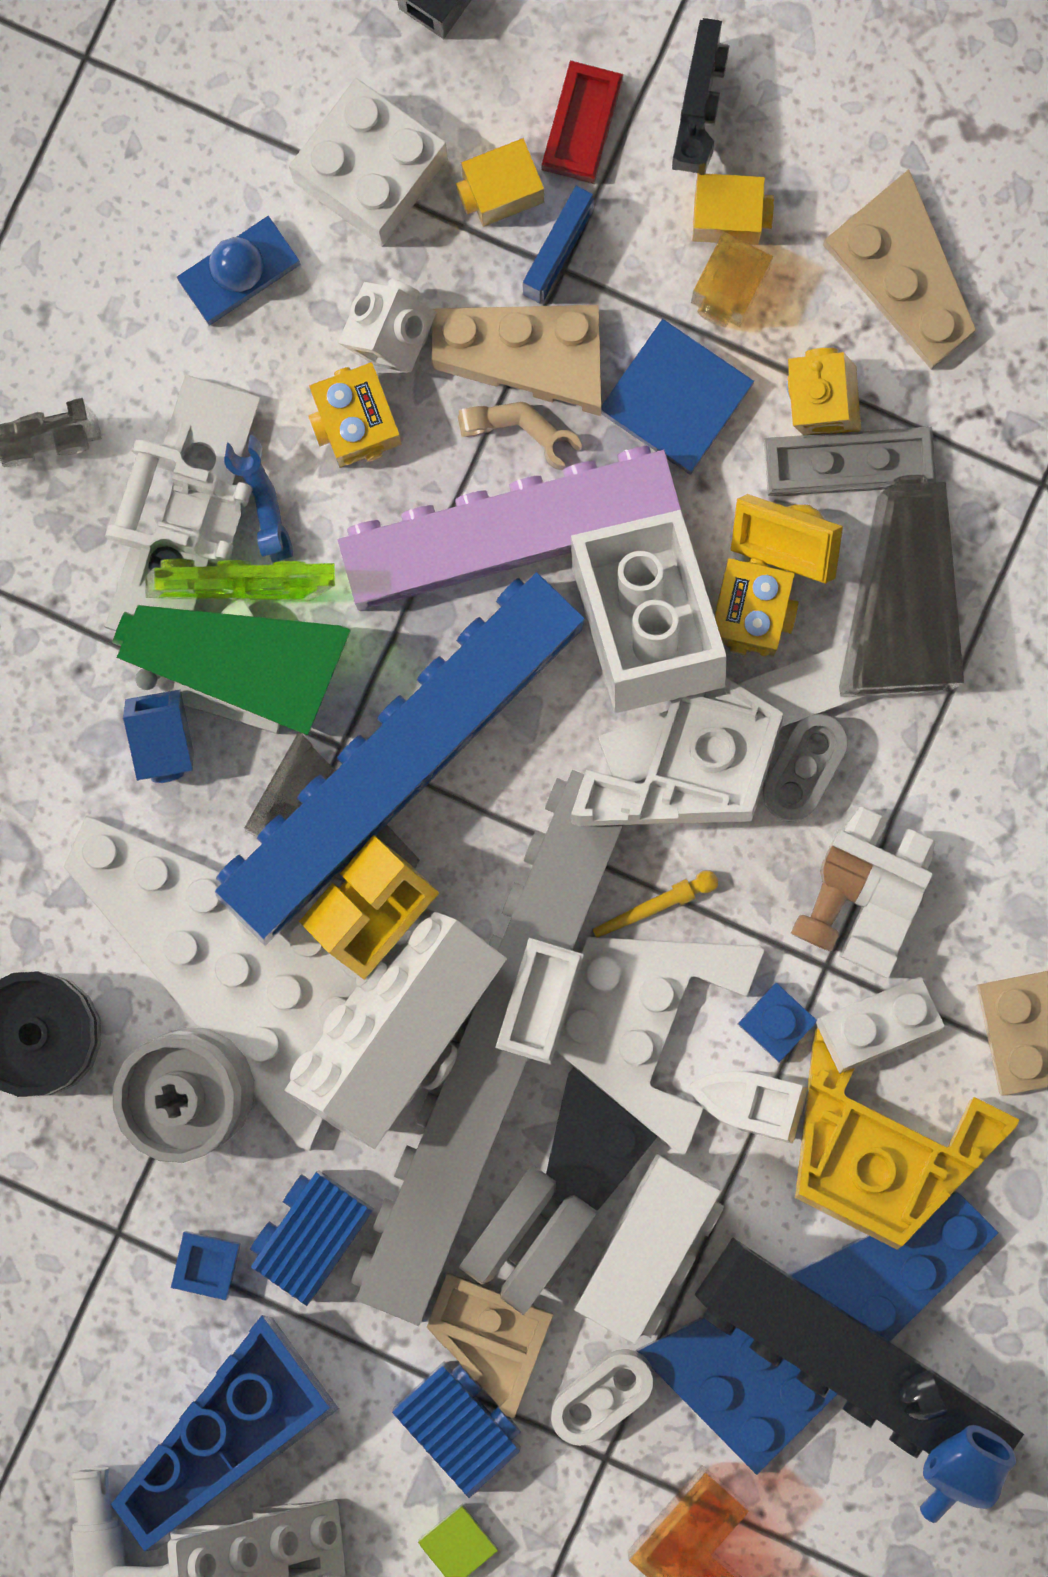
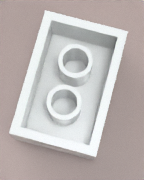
M681 510L571 535L572 570L615 713L725 687L727 656Z
M656 1153L573 1302L574 1311L636 1345L641 1334L651 1338L667 1311L665 1303L660 1301L670 1283L680 1287L696 1257L693 1256L692 1252L688 1251L698 1232L705 1236L710 1234L723 1211L724 1206L716 1201L721 1191Z

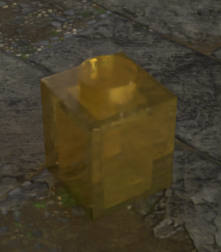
M723 231L693 290L691 303L699 307L697 313L705 320L721 327H727L729 322L741 327L770 270L774 256Z

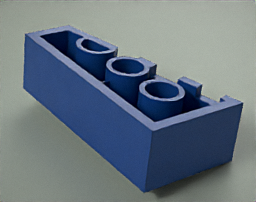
M260 1316L249 1330L250 1333L217 1370L215 1377L196 1401L189 1405L180 1416L179 1422L161 1444H158L111 1503L144 1552L159 1549L171 1539L170 1533L172 1531L186 1528L339 1409L272 1317Z

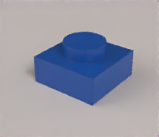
M774 983L737 1025L780 1063L816 1024L817 1020L778 983Z
M184 1231L171 1288L226 1301L229 1297L241 1243Z

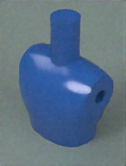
M969 1425L960 1433L940 1443L928 1455L923 1467L924 1479L936 1488L920 1506V1512L923 1517L929 1522L937 1523L957 1501L980 1509H989L994 1506L1001 1495L1009 1471L1016 1464L1012 1448L998 1435L976 1425Z

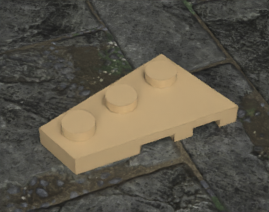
M908 169L824 240L823 246L927 366L933 369L971 337L976 329L911 172Z
M599 305L433 309L437 312L432 322L433 369L495 387L500 384L532 392L534 398L552 403L554 399L582 406V411L601 416Z

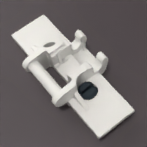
M185 374L163 445L143 440L135 441L132 452L137 456L115 524L108 525L105 537L109 540L130 547L105 628L116 631L123 613L128 612L134 615L137 605L194 610L209 563L221 566L229 564L234 549L232 544L243 508L248 505L253 488L241 482L238 485H234L236 475L231 473L224 463L227 442L230 443L234 452L242 457L260 397ZM195 446H206L215 454L216 463L210 471L192 468L184 462L186 452ZM158 466L159 468L174 472L172 477L173 487L161 522L158 521L154 534L149 535L136 530L156 467Z

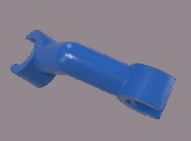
M250 435L248 451L251 456L246 458L238 456L231 444L227 442L224 463L231 473L243 476L246 484L253 488L251 493L255 499L261 529L257 533L259 550L262 557L270 555L271 562L275 563L293 557V548L290 537L282 525L275 488L261 464L262 444L255 436Z

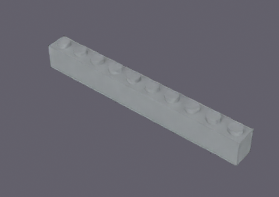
M575 770L571 771L567 782L559 778L556 779L545 806V810L554 813L546 834L535 831L523 860L533 865L525 886L514 882L502 914L511 917L503 938L493 935L489 942V945L505 956L507 960L464 1020L469 1023L461 1042L451 1041L457 1048L456 1061L444 1081L439 1096L429 1092L426 1096L416 1121L417 1125L425 1128L417 1149L406 1146L394 1177L404 1182L395 1202L387 1198L384 1199L372 1229L382 1234L374 1255L363 1251L351 1280L352 1284L360 1287L355 1299L356 1301L417 1326L422 1321L528 1061L527 1057L495 1048L528 939L532 938L571 951L573 950L623 828V825L577 826L571 824V813L584 774Z

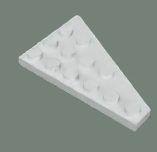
M85 816L63 866L64 869L197 1027L210 1029L230 1039L247 1059L254 1078L255 1096L298 1147L310 1151L324 1119L284 1090L291 1081L290 1072L296 1061L304 1053L312 1051L324 1034L323 1025L329 1014L337 1006L345 1004L357 987V974L329 954L301 925L299 920L306 914L307 909L303 908L264 946L217 899L215 890L221 883L216 880V877L220 872L94 818Z

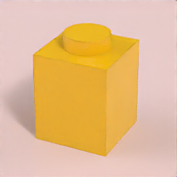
M524 138L461 162L464 180L455 183L467 215L477 211L483 227L544 203V187Z
M697 173L692 241L758 245L762 228L772 229L774 195H764L765 177L706 173L705 175H699Z

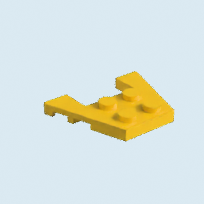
M816 1026L812 1043L795 1198L898 1250L1017 1127L1020 1119L973 1097L969 1100L948 1147H945L846 1097L844 1091L855 1068L839 1074L824 1039Z

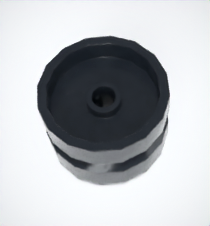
M39 971L16 972L1 978L0 1091L17 1097L58 1094L78 1084L93 1067L101 1046L100 1017L91 998L73 981L51 973ZM29 1023L36 1024L41 1029V1039L37 1044L28 1045L25 1037L31 1034L26 1028Z

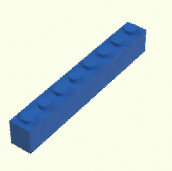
M537 572L526 583L520 578L514 580L497 598L496 603L500 608L486 622L481 617L476 618L459 635L456 641L461 647L447 661L438 656L422 671L417 678V681L422 686L407 701L401 695L396 697L380 713L377 720L382 725L367 740L362 735H359L343 749L337 757V760L342 765L327 780L320 774L301 791L297 799L302 805L287 819L281 814L276 816L257 836L256 839L261 845L246 860L240 854L237 855L217 875L216 880L221 883L215 890L217 899L264 946L356 856L373 835L376 836L582 631L585 618Z

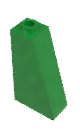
M137 605L134 615L128 612L123 613L112 643L121 646L116 657L120 660L309 735L351 629L341 625Z

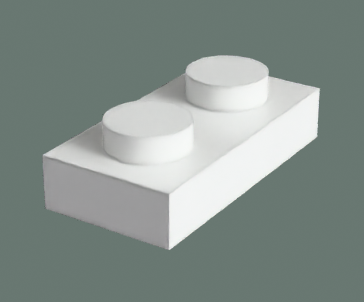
M921 976L823 1015L816 1021L839 1074L938 1034L945 1028Z

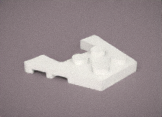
M726 677L725 687L673 699L645 782L638 784L586 770L571 813V824L577 826L752 821L782 726L783 712Z
M587 937L581 953L584 956L555 1050L675 1151L686 1155L704 1107L653 1088L650 1085L653 1072L689 979L696 977L746 997L765 949L750 945Z

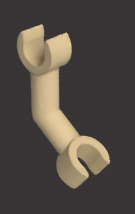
M516 402L494 407L476 406L459 410L458 421L461 437L477 436L490 432L492 429L519 425L545 448V458L555 469L563 470L565 467V463L553 452V445L555 443L565 441L577 451H581L582 448L581 441L576 434L568 430L558 431L526 402Z

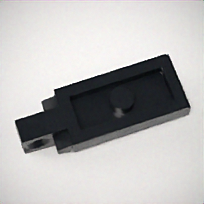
M703 18V20L699 21L673 154L672 170L705 175L713 154L715 141L705 130V125L715 126L720 92L711 91L714 77L724 78L730 48V45L720 43L722 21Z

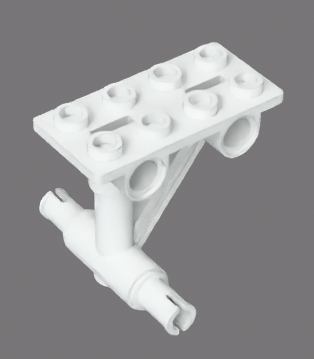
M95 1467L72 1472L78 1522L72 1525L73 1529L70 1530L74 1567L73 1577H346L339 1504L337 1500H323L311 1504L269 1506L254 1510L252 1512L253 1519L230 1525H203L178 1529L170 1533L171 1540L167 1545L168 1564L151 1567L126 1566L122 1525L118 1522L117 1518H112L108 1478L109 1468Z

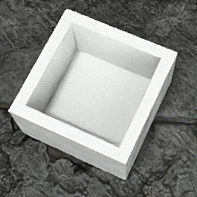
M355 77L289 164V169L293 182L383 247L447 162L448 156L444 140Z

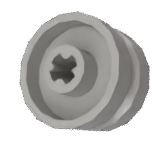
M184 1027L161 1035L141 1045L123 1062L113 1084V1111L121 1132L138 1151L164 1162L184 1163L205 1156L216 1147L227 1142L244 1126L254 1101V1078L246 1057L230 1039L207 1028ZM182 1094H186L187 1097H188V1100H186V1099L182 1096Z
M534 1165L529 1168L459 1266V1269L483 1285L493 1280L507 1259L517 1265L501 1287L500 1299L522 1315H525L545 1286L550 1289L580 1248L581 1245L577 1241L598 1213L584 1201L573 1195L564 1199L548 1221L540 1213L556 1192V1181Z

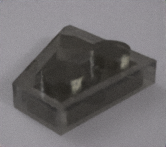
M82 397L66 402L68 410L66 413L44 417L43 412H35L20 417L15 421L0 424V461L2 466L16 467L35 461V453L56 449L57 455H72L88 450L90 448L89 442L102 439L97 416Z

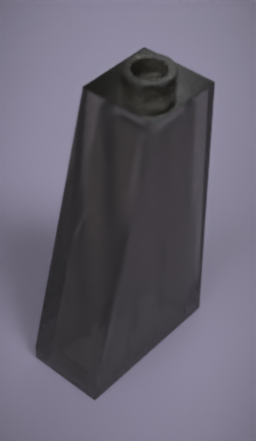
M926 475L900 476L893 480L894 484H891L877 496L839 684L840 697L949 692L964 683L946 482L928 483Z

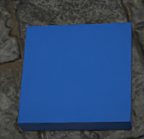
M662 318L602 404L601 414L654 451L664 450L667 460L691 475L753 386L754 380Z

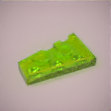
M191 559L161 560V568H154L145 576L146 598L238 600L243 598V600L312 601L335 586V563L306 564L301 561H279L272 563V565H251V562L246 560H222L217 562V566L195 567V561Z

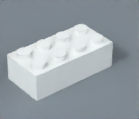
M425 909L365 980L357 975V987L345 1004L337 1006L329 1014L323 1025L324 1034L313 1050L304 1053L296 1061L290 1072L291 1081L284 1091L335 1128L375 1150L507 958L458 920Z

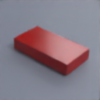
M570 60L542 160V171L595 184L623 82V74Z

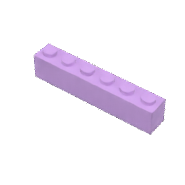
M649 446L636 447L619 453L617 455L619 462L597 468L595 461H586L565 468L563 470L565 477L543 483L541 476H531L509 484L511 492L489 497L486 490L476 491L456 498L457 506L435 512L433 505L421 506L403 512L401 514L403 521L381 527L379 520H372L349 527L347 529L349 536L337 540L357 610H365L571 553V535L681 510L665 451L661 450L651 453Z

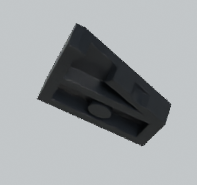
M574 1067L568 1073L546 1174L556 1181V1192L552 1197L559 1203H562L565 1198L575 1195L598 1211L658 1136Z

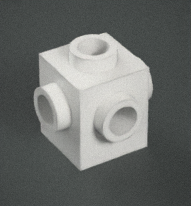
M393 279L389 280L387 286L364 282L359 295L352 303L350 316L338 343L376 366L411 373L420 350L427 341L429 329L437 312L418 300L420 292L408 284Z

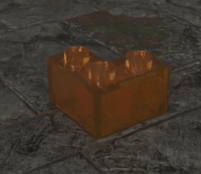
M702 1464L627 1550L628 1560L646 1577H742L714 1551L749 1512L748 1507L737 1494Z

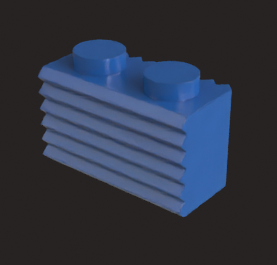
M320 1170L315 1172L311 1180L303 1174L299 1176L282 1201L291 1208L278 1227L269 1221L250 1247V1250L258 1255L251 1267L306 1306L315 1297L374 1211L373 1207Z
M444 1361L393 1408L392 1413L464 1494L470 1498L520 1452L521 1446L515 1438L521 1431L513 1420L506 1416L499 1407L491 1413L476 1397L483 1390L477 1381L472 1379L460 1364L452 1370Z

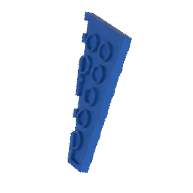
M955 1191L898 1250L868 1235L789 1275L888 1341H891L998 1234V1231L959 1192ZM704 1317L683 1326L681 1329L659 1340L652 1341L636 1349V1352L642 1354L649 1361L652 1369L756 1475L837 1395V1393L830 1389L825 1398L820 1396L796 1379L801 1371L799 1368L785 1359L782 1360L778 1367L773 1365L749 1347L754 1340L752 1337L738 1328L730 1336L711 1324Z

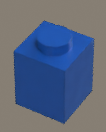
M181 689L125 699L123 721L136 780L151 778L152 782L166 783L181 778L184 772L193 771L194 750Z

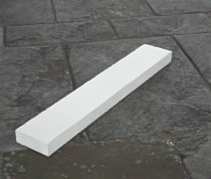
M911 618L738 683L737 685L783 712L781 728L800 722L808 716L824 713L930 673L933 669L914 620ZM668 710L598 736L599 744L612 777L634 783L646 780Z

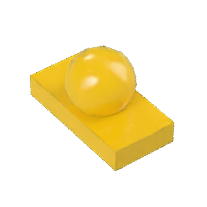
M746 494L737 498L730 551L753 559L763 560L767 564L826 584L836 579L843 526L826 521L821 512L810 505L794 504L785 507Z

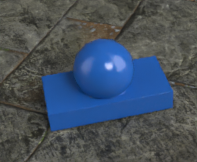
M268 215L238 236L221 241L210 255L178 275L177 280L208 326H210L301 264Z

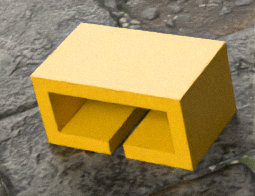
M374 835L340 873L346 880L339 888L334 883H331L299 920L301 925L329 954L364 980L439 894L406 860Z

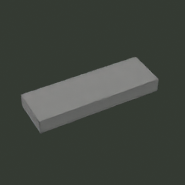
M932 427L770 437L764 439L768 496L935 485L936 483Z

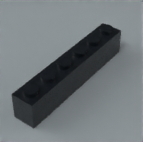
M733 1237L694 1294L707 1308L702 1316L711 1324L730 1336L736 1328L740 1329L754 1339L749 1347L758 1355L777 1367L783 1359L787 1360L801 1370L796 1377L801 1383L824 1398L831 1389L847 1400L842 1409L869 1428H872L876 1420L893 1430L889 1440L916 1459L922 1451L930 1454L940 1443L960 1433L969 1425L980 1426L1001 1437L1013 1451L1024 1436V1433L1009 1420ZM931 1370L948 1414L933 1420L919 1421L904 1412L910 1403L901 1402L899 1397L906 1381L917 1374Z

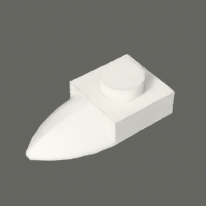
M726 1071L710 1074L690 1083L689 1087L700 1105L720 1121L744 1132L791 1144L794 1143L808 1089L803 1085L743 1071Z

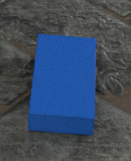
M577 185L574 187L522 282L524 296L539 304L546 299L594 211L592 193Z

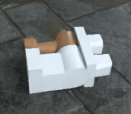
M859 807L847 823L844 831L839 830L835 833L822 862L820 874L823 883L811 917L800 915L793 926L791 934L819 948L832 952L838 940L839 932L831 926L846 900H849L861 906L838 957L883 978H889L898 958L897 955L919 907L924 891L933 875L927 869L932 859L936 841L916 831L907 829L896 854L893 855L876 847V844L888 819L864 807Z

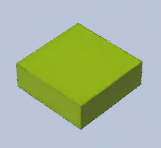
M463 1504L418 1540L420 1547L445 1577H467L498 1551V1547Z

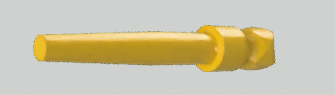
M711 870L701 871L694 880L688 882L686 878L671 885L673 889L641 903L592 930L596 938H599L652 916L677 903H680V906L695 900V894L710 893L718 887L717 876Z

